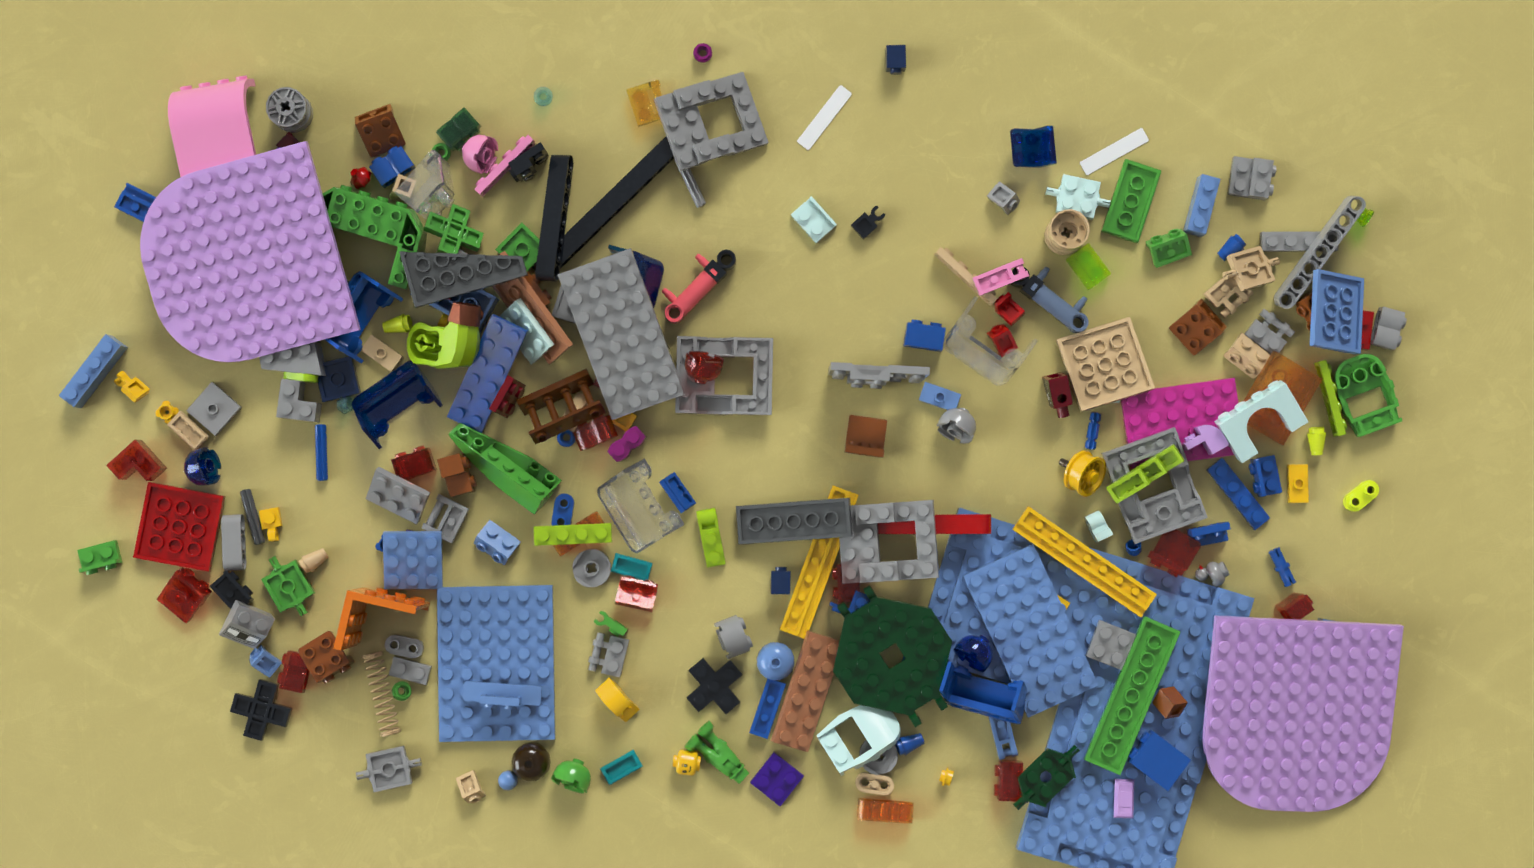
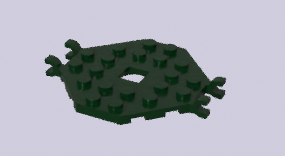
M868 585L863 589L870 600L853 612H850L844 601L837 605L838 610L844 616V622L833 672L854 704L908 715L913 725L917 727L922 722L915 710L934 699L941 711L948 707L939 689L947 667L952 640L930 607L879 597L875 594L872 587ZM896 643L905 659L889 668L879 653Z

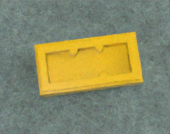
M1308 464L1287 465L1288 503H1309Z

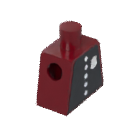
M1059 372L1043 376L1042 379L1050 407L1057 410L1058 418L1070 416L1068 406L1072 405L1073 401L1067 375ZM1061 394V399L1057 400L1058 396Z

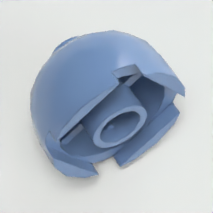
M770 642L764 645L757 656L759 672L770 680H782L788 677L795 665L791 649L779 642Z

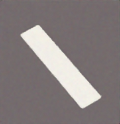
M840 85L797 142L809 150L852 93Z
M1140 128L1080 162V165L1086 175H1089L1143 145L1149 139L1143 128Z

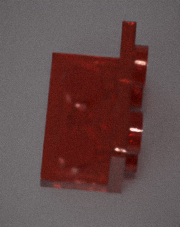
M836 563V568H832V579L836 580V587H833V599H837V603H842L843 601L851 602L855 590L860 592V583L843 584L841 563Z

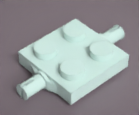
M1065 174L1062 176L1061 185L1058 189L1047 187L1045 195L1056 197V213L1073 209L1081 212L1089 220L1094 219L1097 206L1109 208L1111 200L1100 198L1099 189L1101 182Z

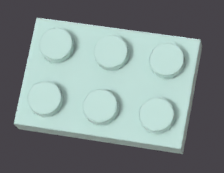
M521 298L515 300L499 316L528 330L520 350L531 365L537 362L555 345Z

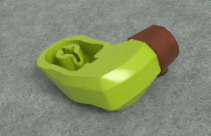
M453 302L447 320L449 323L446 327L433 326L423 322L415 323L407 338V351L411 361L415 364L427 365L437 369L470 367L480 347L479 327L480 321L483 319L481 306L464 302Z

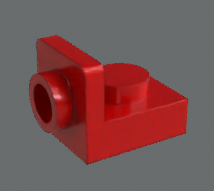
M1004 324L996 325L991 331L987 332L988 337L992 339L1001 357L1018 348L1009 328Z

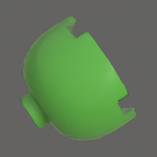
M574 758L573 761L561 762L554 770L551 780L557 785L561 782L565 789L584 794L589 789L591 774L588 768L583 766V761Z

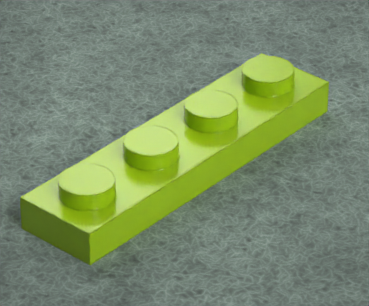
M1327 360L1316 362L1314 366L1333 437L1345 435L1347 425L1341 417L1342 406L1336 398L1337 387L1331 379V365L1327 363Z
M612 523L534 526V546L612 542Z

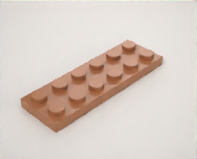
M505 251L499 254L508 256V254ZM524 277L492 286L507 308L515 300L521 298L555 345L543 355L549 365L555 362L573 345Z
M807 630L771 739L772 742L805 752L809 751L833 678V667L839 640Z

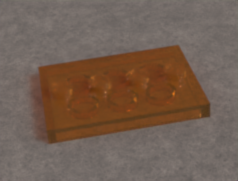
M1272 351L1244 401L1246 402L1251 399L1254 393L1267 389L1268 385L1273 381L1281 380L1287 384L1301 410L1304 411L1321 383L1322 378L1280 353ZM1272 408L1257 410L1250 416L1247 423L1248 426L1281 445H1284L1291 433L1285 427L1276 410Z

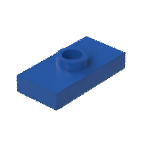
M675 472L659 482L680 513L696 504Z

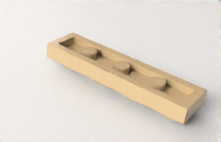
M940 247L934 255L978 294L972 279L977 275H971L967 271L968 267L962 261L957 262L953 258L954 254L949 249ZM994 291L980 296L990 306L998 299L995 297L996 293Z

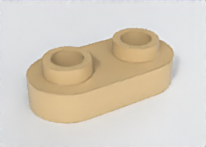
M862 772L857 775L855 780L857 789L865 793L889 795L894 789L893 780L887 775ZM862 779H868V784L863 785L861 783ZM881 782H887V787L882 788L880 786Z

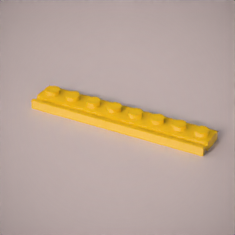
M832 485L828 499L850 498L852 506L856 504L859 495ZM839 538L812 540L781 624V631L804 639L807 630H810L840 548Z
M1027 506L1016 525L1012 528L1013 531L1139 617L1143 616L1157 595L1029 506Z

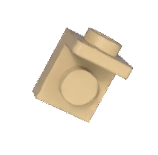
M474 770L456 778L462 798L467 803H477L482 797L486 796L485 792L481 789Z

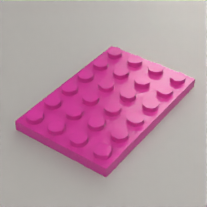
M1235 378L1155 388L1154 390L1122 399L1121 405L1127 444L1172 427L1176 428L1182 444L1185 442V437L1192 433L1197 435L1194 430L1197 426L1212 425L1217 427L1214 421L1218 419V416L1224 412H1230L1238 404ZM1202 443L1184 451L1187 461L1234 455L1229 446L1212 455H1208ZM1151 457L1130 464V468H1136Z

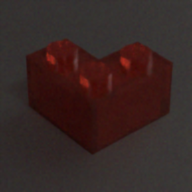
M137 439L132 441L106 465L119 480H127L133 473L138 471L146 481H154L167 469L142 440Z

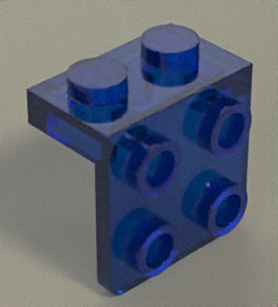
M1044 126L1036 129L1014 128L1010 130L1012 158L1015 167L1041 168L1057 164L1053 126Z

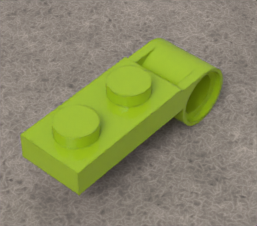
M710 508L696 511L707 568L726 564L716 509Z

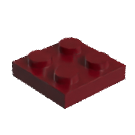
M507 375L489 409L508 418L516 408V400L523 396L526 385Z

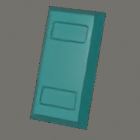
M615 553L611 572L648 582L653 563Z
M633 749L603 766L600 770L608 784L611 785L643 767Z

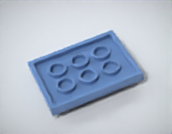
M1320 269L1313 270L1310 346L1355 355L1361 354L1364 278Z

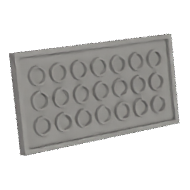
M631 248L558 274L612 420L685 394Z

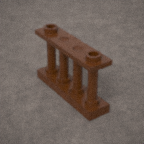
M587 368L516 400L524 416L529 414L534 429L529 431V435L535 445L606 413L600 400L594 402L589 389L590 386L594 385V382ZM582 390L587 406L577 410L571 395ZM564 398L570 413L559 418L554 402ZM547 406L552 421L541 425L536 411Z

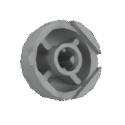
M965 408L947 410L942 414L937 423L939 433L952 441L955 440V437L961 440L960 443H970L975 435L976 421Z

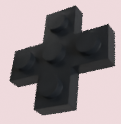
M702 658L688 670L700 684L698 688L686 697L698 712L714 700L721 710L727 714L741 702L729 688L732 683L743 675L731 660L715 672L708 662Z
M259 679L254 697L235 693L230 712L248 717L243 736L262 741L264 740L268 723L287 727L292 708L274 703L279 684Z

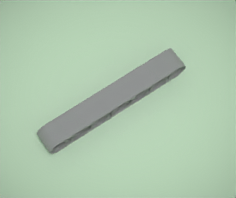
M1348 196L1343 200L1275 293L1274 303L1277 306L1289 309L1295 305L1312 282L1313 270L1323 267L1364 211L1366 203L1362 197ZM1353 200H1356L1357 207L1353 210L1351 203ZM1345 216L1346 222L1341 226L1339 219ZM1330 232L1334 233V238L1332 241L1328 240V234ZM1321 247L1323 253L1320 257H1317L1316 251ZM1310 263L1311 270L1306 273L1304 267ZM1299 279L1300 284L1294 289L1293 282ZM1287 295L1288 301L1282 304L1281 298Z

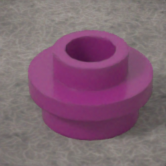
M705 43L698 44L693 51L694 58L701 63L708 62L712 57L711 47ZM700 51H706L705 56H700L699 53Z

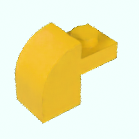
M610 677L595 690L605 705L625 723L640 710Z

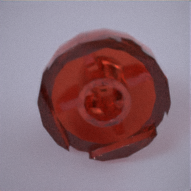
M689 351V354L686 353L685 370L691 378L695 379V383L706 384V382L717 379L721 374L724 359L718 355H714V358L708 356V352Z

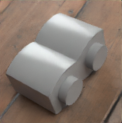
M1379 307L1372 329L1370 345L1388 350H1395L1396 347H1399L1402 339L1400 331L1405 327L1407 321L1405 312L1387 307Z

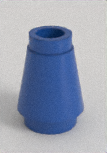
M1235 234L1230 236L1217 254L1225 262L1228 255L1243 251L1246 243L1239 235Z
M921 733L900 737L895 747L900 756L903 754L906 756L925 743Z

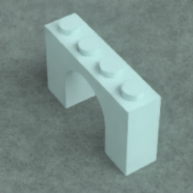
M1281 380L1273 381L1268 385L1267 389L1254 393L1251 399L1235 405V409L1220 414L1218 419L1214 421L1227 439L1236 459L1241 463L1258 454L1247 433L1248 420L1257 410L1262 408L1275 409L1285 427L1291 432L1309 422L1287 384Z

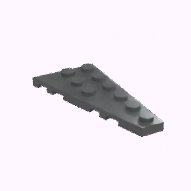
M399 251L415 308L528 276L522 256Z

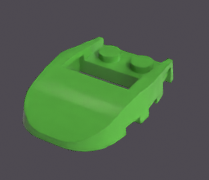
M1361 354L1345 360L1338 366L1334 374V382L1337 387L1336 394L1342 406V413L1357 437L1402 422V417L1399 418L1396 407L1399 406V403L1395 396L1394 383L1389 379L1386 374V368L1379 358L1371 354ZM1381 387L1388 406L1353 418L1346 399Z

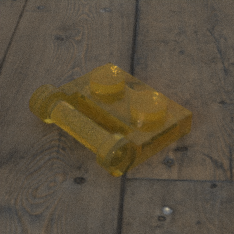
M659 80L626 89L638 127L660 120L659 114H654L647 94V90L652 89L655 98L662 96Z

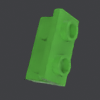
M1172 229L1165 235H1157L1152 237L1151 240L1146 241V246L1150 248L1153 264L1156 268L1192 255L1188 236L1182 229Z
M117 540L77 550L82 567L79 569V573L86 572V575L98 573L99 568L105 567V570L117 568L116 564L122 563Z

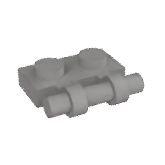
M1263 309L1259 315L1264 318V321L1261 323L1255 319L1244 334L1275 358L1287 343V341L1281 338L1282 335L1285 333L1291 337L1295 331L1289 328V324L1277 319L1274 313H1269ZM1270 323L1278 328L1276 333L1268 328Z
M597 632L596 639L593 640L592 644L594 645L592 656H589L588 660L590 662L588 670L596 672L597 664L603 665L601 673L620 678L629 639L610 635L609 642L603 641L605 634ZM601 648H607L605 659L599 658Z

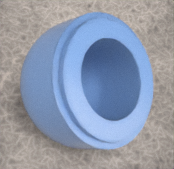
M510 770L502 772L498 778V784L503 790H512L518 783L517 775Z

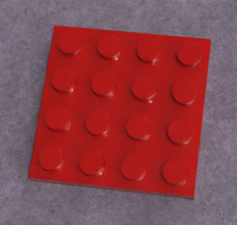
M148 482L133 558L211 572L225 496Z

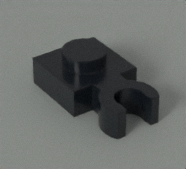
M878 206L872 208L869 216L864 212L851 224V227L863 240L878 227L875 221H881L885 217L884 213L881 216L875 215V211L879 208Z

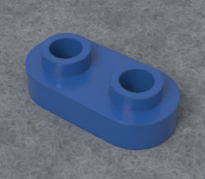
M560 494L556 497L551 522L552 526L558 525L560 518L564 519V525H571L575 504L571 495ZM563 499L568 502L566 507L561 505Z

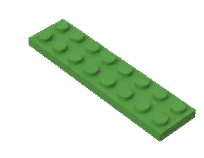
M1143 616L1123 668L1120 670L1083 758L1084 760L1121 775L1181 631Z

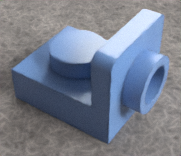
M262 645L258 649L255 648L249 656L251 666L269 678L282 664L280 659L266 651Z

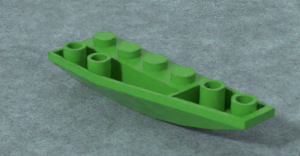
M459 423L448 434L465 456L491 482L534 515L545 505L562 481L533 458L462 423Z

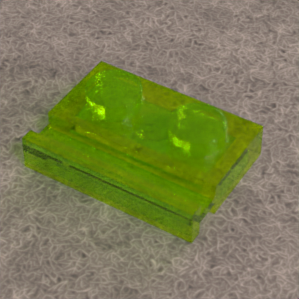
M1089 243L1066 259V262L1087 290H1090L1111 274Z

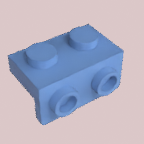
M491 520L478 533L474 541V545H476L478 550L486 552L495 562L503 565L507 563L509 557L521 543V541Z

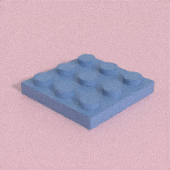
M384 531V589L442 588V531Z

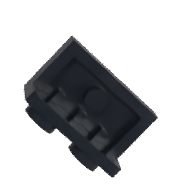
M225 570L224 574L209 586L230 609L235 600L250 604L254 600L251 596L253 592L246 585L243 587L238 582L240 578L233 571L229 573Z

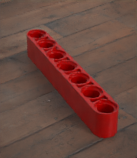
M991 514L935 515L936 534H992ZM915 521L878 523V534H916Z

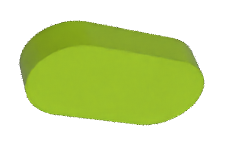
M284 372L283 379L317 383L318 375Z

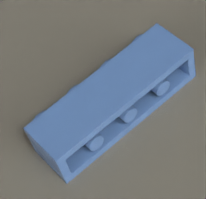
M105 334L59 396L73 407L82 408L128 347L114 336Z

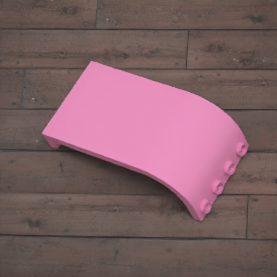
M247 75L235 77L236 81L229 82V79L218 80L216 85H211L210 82L198 84L199 88L192 89V85L180 87L181 91L171 93L168 101V118L181 177L195 171L256 155L246 106V92L248 87L255 86L254 79H248Z

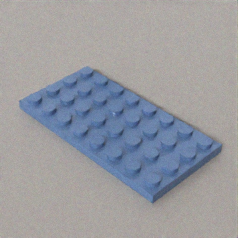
M1034 544L963 575L1011 683L1022 680L1027 687L1024 711L1028 718L1099 686Z

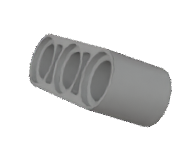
M223 515L221 519L223 568L227 571L245 570L246 538L244 515Z

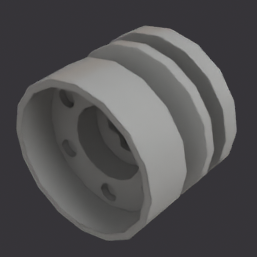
M281 87L274 90L268 97L266 112L269 119L279 128L286 132L298 133L310 125L313 118V108L311 103L298 90L291 87ZM286 106H288V107H290V110L288 111V110H285L284 108H285Z

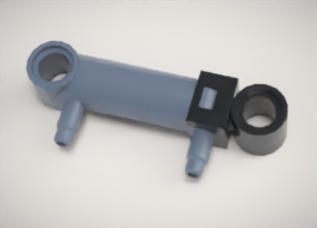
M1016 267L1012 270L1013 275L1017 272ZM1044 267L1037 276L1033 274L1030 278H1024L1021 282L1011 283L1014 287H1022L1020 290L1022 294L1034 300L1068 327L1070 332L1079 333L1087 328L1088 318L1085 314L1079 312L1085 305L1087 298L1083 296L1072 307L1043 284V280L1050 271L1048 267ZM1075 318L1082 321L1081 328L1074 326L1073 320Z

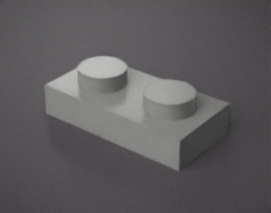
M394 656L389 675L427 685L432 666Z

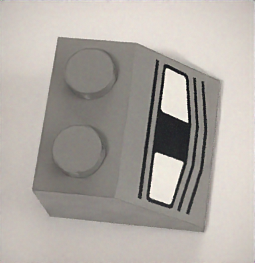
M235 600L219 635L255 649L267 637L275 618L271 613Z

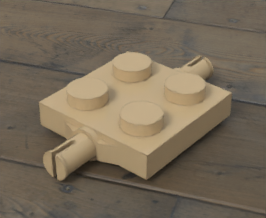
M1261 246L1233 253L1226 257L1231 270L1223 272V277L1225 280L1234 277L1241 292L1267 285L1275 281L1272 266L1279 265L1280 260H1278V257L1268 259Z

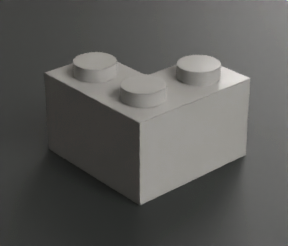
M281 379L276 417L320 423L322 404L303 401L305 382Z

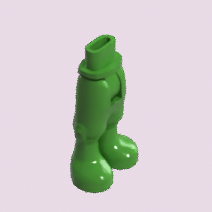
M707 721L697 733L713 746V749L709 748L697 734H694L684 747L688 751H699L703 754L707 763H711L716 769L728 776L729 779H734L740 784L749 772L728 747L727 742L714 734V725Z

